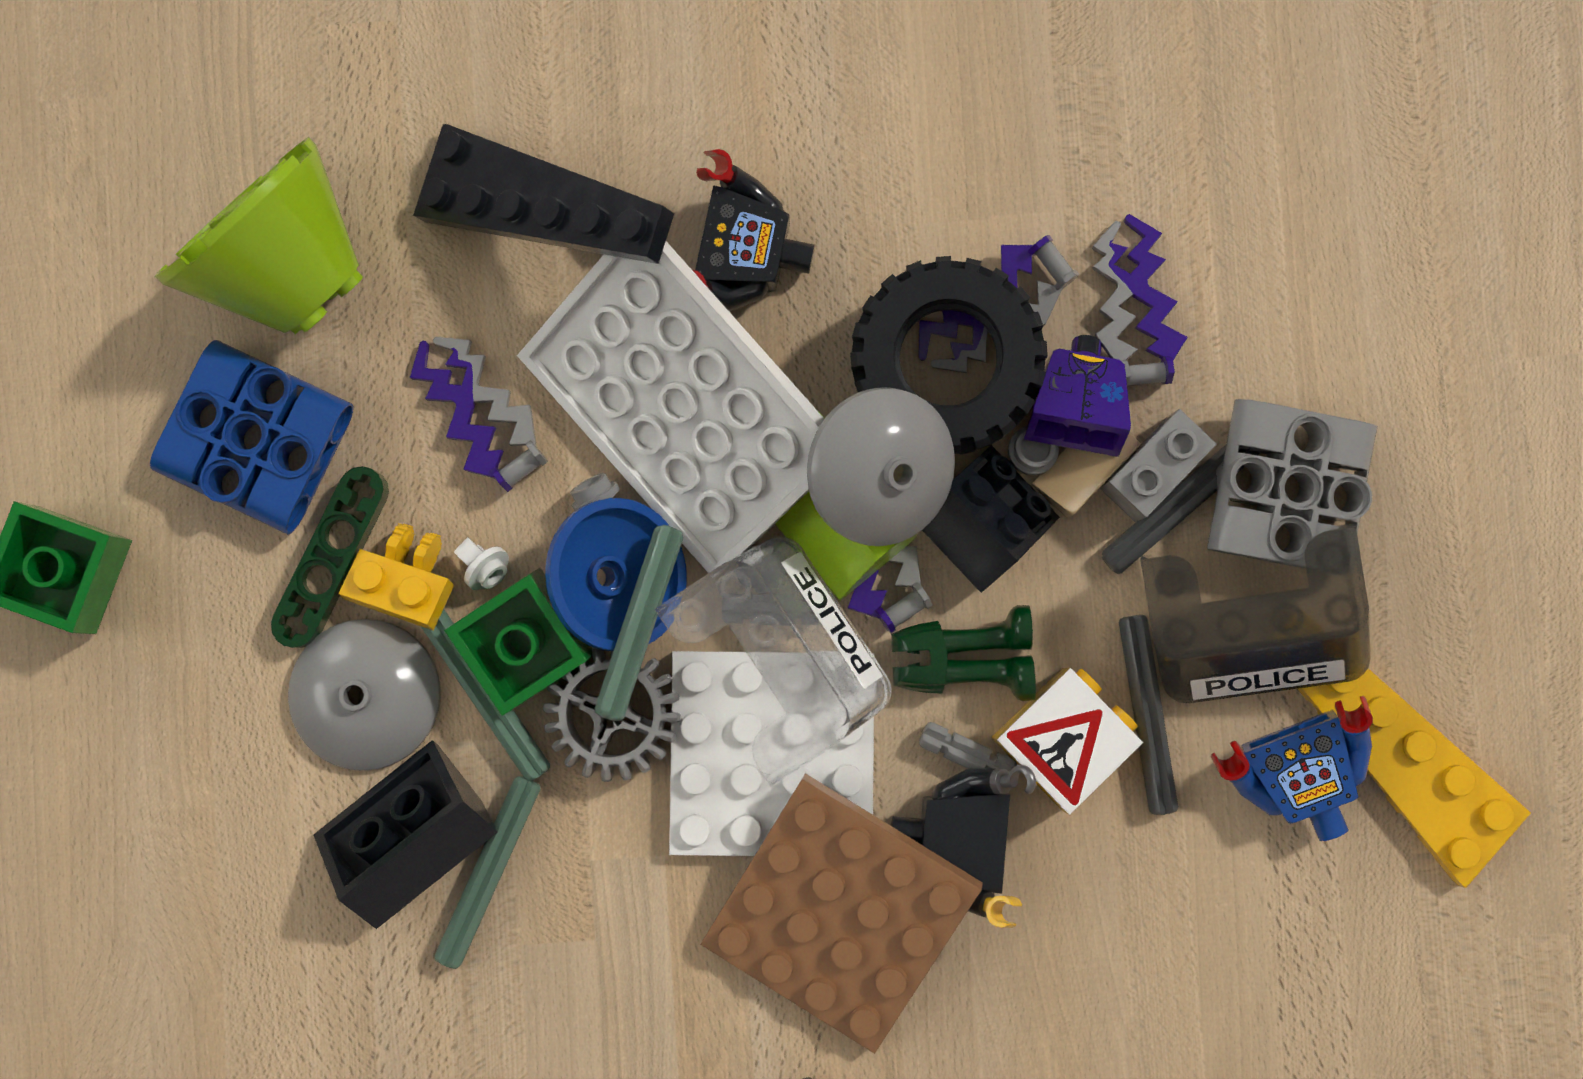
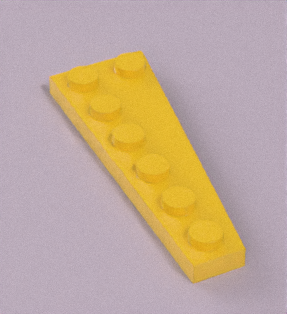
M1301 608L1295 609L1263 645L1280 668L1344 660V680L1295 687L1307 701L1313 704L1318 715L1330 710H1334L1337 715L1335 702L1341 700L1345 711L1356 710L1361 705L1359 696H1365L1373 717V723L1369 727L1372 749L1367 774L1373 778L1386 794L1385 798L1397 813L1403 815L1418 834V839L1458 886L1466 888L1531 814L1529 810Z

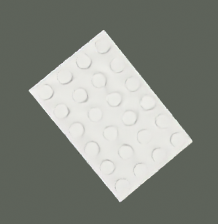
M667 241L665 242L659 264L604 254L517 355L651 509L658 513L670 527L683 533L682 544L713 579L723 574L809 492L807 480L808 455L814 436L824 421L823 416Z

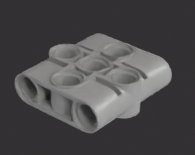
M1236 399L1233 406L1224 460L1216 470L1217 497L1207 549L1315 571L1350 576L1360 518L1369 510L1372 503V491L1367 481L1378 426L1362 421L1267 402ZM1299 426H1302L1308 434V444L1303 451L1296 446L1294 441V434ZM1250 448L1251 451L1267 454V457L1238 453V449L1247 450ZM1242 465L1251 474V484L1245 492L1238 487L1236 482L1237 471ZM1328 467L1351 470L1355 472L1354 474H1349L1329 470ZM1291 475L1297 479L1299 484V493L1293 501L1287 497L1285 492V483ZM1339 485L1345 489L1347 494V501L1341 510L1334 502V492ZM1233 501L1257 506V510L1230 506L1228 502ZM1318 518L1345 522V525L1340 527L1319 523ZM1281 525H1284L1290 533L1289 544L1284 550L1277 546L1275 540L1276 532Z

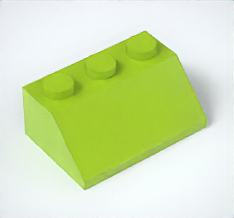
M810 492L804 495L775 523L793 547L802 553L810 567L839 601L844 599L917 538L916 534L907 540L886 546H869L851 541L835 532L824 522L813 504Z

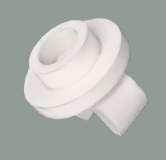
M467 537L454 551L468 566L464 575V582L472 590L491 589L498 585L507 573L509 556L501 547H492L484 550L480 545H476Z

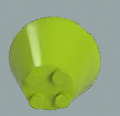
M310 137L297 144L279 159V163L263 177L260 176L176 253L179 257L170 266L165 264L155 275L165 286L283 333L291 330L294 334L300 330L306 332L311 329L327 313V310L322 306L323 303L328 299L332 300L337 295L343 297L363 278L356 270L359 263L317 145Z

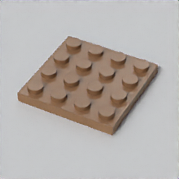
M805 773L700 945L875 1054L981 892L983 882Z

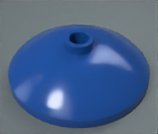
M608 498L588 503L574 511L564 520L551 541L545 569L546 587L551 605L566 629L577 639L591 647L605 651H614L654 529L657 526H669L658 513L648 506L624 498ZM680 547L649 644L657 640L669 629L683 604L687 585V571L682 547ZM599 569L603 570L606 576L603 586L597 580Z

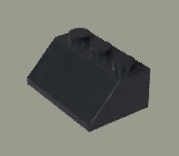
M432 740L314 834V838L338 900L377 929L472 852L481 847L498 831L482 800L440 746Z

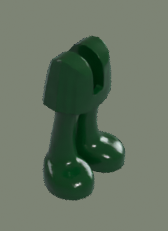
M1017 605L1009 611L1005 621L986 628L942 629L939 622L934 621L917 624L892 633V652L907 651V653L920 654V651L928 650L930 653L929 665L920 666L919 662L905 667H893V685L917 692L942 694L947 684L991 682L1009 687L1018 700H1035L1036 680L1032 655L998 660H949L947 655L990 649L1031 650L1033 645V629L1030 606Z

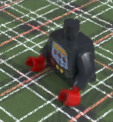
M715 149L704 151V154L711 157L715 162L716 168L714 173L707 168H697L696 172L700 180L706 182L719 180L720 186L713 185L695 270L692 271L725 308L732 311L762 300L767 292L776 291L781 268L809 274L815 245L787 239L790 215L784 211L782 202L756 178L739 167L732 165V159L726 151Z

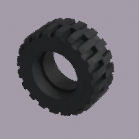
M951 256L936 257L935 262L922 264L920 260L907 265L905 272L896 277L892 274L881 283V289L874 297L870 295L862 307V316L859 322L855 323L852 334L851 369L857 392L887 387L917 395L907 384L900 366L902 343L911 327L926 315L944 310L963 312L981 322L990 333L996 349V367L987 387L975 398L957 405H939L927 401L944 420L952 438L954 454L962 455L975 452V450L990 446L999 441L1027 415L1035 403L1045 378V361L1048 357L1047 341H1044L1042 328L1044 325L1039 312H1034L1029 303L1030 297L1021 286L1016 288L1008 281L1009 275L998 268L992 271L982 267V261L966 258V262L951 261Z

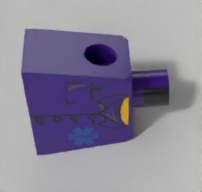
M1091 335L1075 337L1072 340L1071 350L1060 348L1053 350L1043 385L1039 390L1024 433V440L1119 457L1131 429L1125 364L1119 359L1101 356L1102 343L1097 337Z

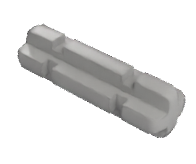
M928 722L919 740L922 748L938 754L940 751L944 753V758L968 769L1003 768L1010 772L1017 765L1014 759L999 752L994 755L992 754V749L955 732L951 735L948 733V729L933 722Z

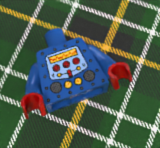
M1359 696L1361 705L1353 711H1345L1341 700L1335 702L1337 715L1334 710L1327 711L1242 744L1243 750L1239 743L1233 741L1230 743L1235 752L1232 757L1221 760L1218 759L1215 753H1212L1211 759L1220 776L1225 780H1229L1241 796L1269 815L1283 814L1289 824L1310 818L1319 841L1332 840L1344 835L1349 830L1339 806L1356 800L1358 798L1356 786L1366 779L1372 749L1369 727L1373 723V717L1365 696Z

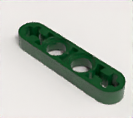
M363 466L354 467L347 471L340 479L273 614L271 621L272 634L283 646L291 648L306 647L322 633L340 597L338 593L359 549L364 548L387 501L389 494L388 483L379 472ZM368 477H371L369 486L376 490L375 495L372 499L363 497L356 511L366 513L363 521L354 515L340 512L343 504L353 508L358 499V493L352 490L356 481L364 483ZM339 521L349 522L355 533L353 542L345 549H336L329 541V531ZM325 566L332 574V584L326 592L317 595L309 590L306 581L307 575L314 567ZM298 594L305 600L321 603L318 611L315 608H307L302 618V623L308 626L307 632L305 634L296 633L293 638L290 637L292 628L286 624L287 618L289 616L298 617L305 606L303 603L295 602Z

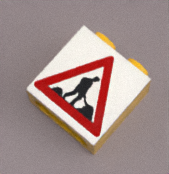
M1062 668L1036 693L1035 700L1028 701L991 737L1010 758L1017 762V765H1025L1032 769L1035 774L1036 785L1062 811L1069 815L1143 743L1133 732L1138 727L1134 720L1118 705L1110 709L1098 696L1102 688L1081 668L1076 673L1071 668Z

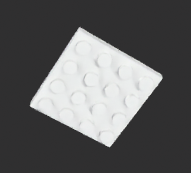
M672 651V693L677 692L680 698L679 701L672 703V712L680 713L681 720L679 722H671V731L677 737L674 742H671L669 855L755 856L805 773L873 815L874 683L864 689L841 653ZM868 653L874 662V653Z

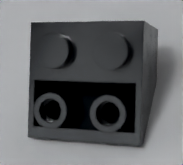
M991 445L953 479L951 489L941 510L922 531L982 593L1018 562L1060 516L1050 507L1046 498L1036 492L1015 470L1011 461L1002 456Z

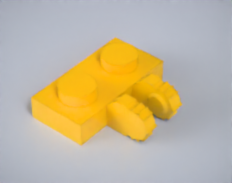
M398 523L386 543L385 557L359 549L338 594L346 601L434 631L454 587V584L448 578L431 573L441 550V536L434 533H426L414 552L413 566L404 564V561L414 540L413 526Z

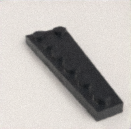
M443 124L413 216L431 224L659 264L674 213L660 204L449 124Z

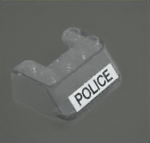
M787 537L771 538L720 565L655 608V611L671 635L685 643L701 642L726 625H729L786 713L764 727L756 735L752 745L753 759L771 787L839 743L881 712L889 703L891 684L887 675L802 547L793 539Z

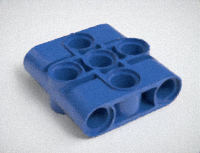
M214 340L209 343L201 354L154 448L150 460V468L207 496L213 501L220 502L288 535L298 527L348 428L354 406L352 403L286 373L277 367L269 365L219 340ZM281 380L284 384L283 396L277 402L269 404L266 399L267 389L275 381ZM214 404L216 408L215 420L211 425L203 428L200 424L201 411L206 406ZM259 425L262 434L260 442L252 449H247L244 444L245 433L252 426ZM304 446L307 452L306 463L300 469L292 471L288 462L289 455L293 449ZM231 470H236L239 477L238 486L234 492L226 495L222 489L223 477Z

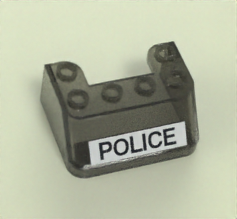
M1349 524L1337 526L1338 529L1321 532L1309 541L1304 553L1309 587L1201 603L1196 571L1187 560L1175 555L1153 558L1152 554L1141 556L1140 562L1152 636L1165 692L1178 702L1195 703L1343 683L1361 677L1369 667L1371 650L1369 605L1356 527Z

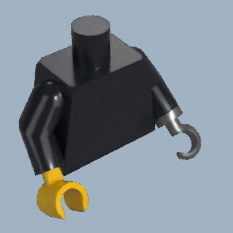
M1025 765L1014 766L1010 772L1003 768L966 769L937 784L932 796L923 797L921 819L892 816L891 826L983 882L982 890L968 912L987 917L992 925L1001 928H1013L1017 925L1004 919L1002 915L1003 906L1006 903L1012 906H1022L1020 899L1017 897H995L994 893L1002 894L1010 804V794L1008 792L1011 788H1015L1018 785V776L1021 772L1027 779L1025 792L1030 794L1036 787L1035 774L1032 769Z

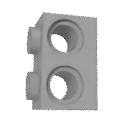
M1178 409L1169 415L1142 442L1100 489L1134 522L1148 517L1217 443L1181 409Z

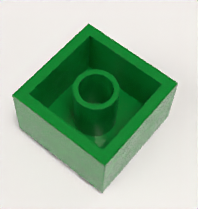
M14 501L0 535V607L70 633L97 634L133 540L40 506Z
M541 568L533 571L444 630L501 716L574 670L592 656V647L572 635L556 615L548 596L545 573Z

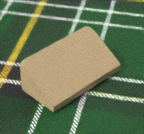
M1129 433L1119 457L1066 447L1058 456L1055 464L1047 472L1041 474L1032 485L1066 518H1069L1087 502L1142 443Z

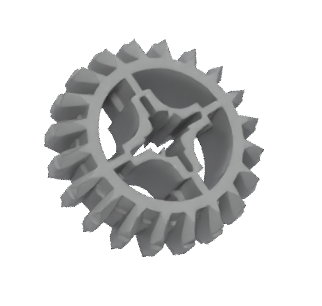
M592 647L594 663L589 664L587 660L578 666L579 671L577 673L570 671L562 678L568 682L565 687L555 683L548 686L547 690L551 694L561 698L559 704L545 703L543 711L546 713H558L559 721L544 725L546 733H552L561 729L564 738L555 741L551 747L555 752L564 749L568 745L573 749L564 762L568 767L575 765L581 757L584 758L586 762L582 768V776L590 777L598 764L602 765V781L609 782L612 780L614 766H619L620 775L623 780H629L632 778L633 773L631 762L635 761L638 768L643 773H646L651 769L650 762L645 756L648 751L660 760L666 756L667 753L664 748L656 743L659 738L668 742L675 741L677 735L671 730L664 729L665 721L679 722L681 714L666 712L665 704L679 701V694L676 692L663 696L660 688L668 685L672 681V677L670 674H665L655 680L651 674L658 668L660 663L657 659L653 658L647 662L644 668H640L637 677L650 695L653 705V721L636 712L629 702L625 717L634 720L636 723L629 720L622 721V723L613 721V726L606 728V719L596 714L595 706L590 704L596 705L598 696L579 691L583 683L591 676L608 670L611 659L606 660L604 650ZM573 705L588 713L593 719L594 731L590 746L581 739L575 728L572 715ZM619 729L638 731L647 735L645 740L630 752L616 755L604 753L607 744L611 742L613 735Z

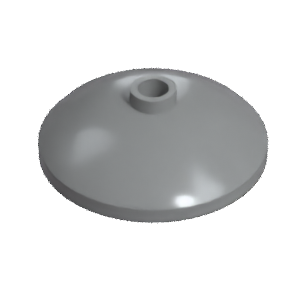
M884 387L867 389L848 397L826 416L819 426L810 447L807 462V480L810 496L817 512L831 529L859 544L886 546L909 539L923 530L936 517L947 499L955 469L952 438L944 420L935 408L926 400L913 393ZM902 465V476L898 481H895L893 478L894 470L897 466Z
M370 619L346 621L320 633L300 654L293 668L288 689V703L292 722L304 743L323 760L350 770L383 768L397 763L413 753L424 742L433 728L441 698L440 681L436 666L421 642L409 632L396 625ZM355 685L359 686L364 693L363 700L358 705L353 704L348 697L349 690Z

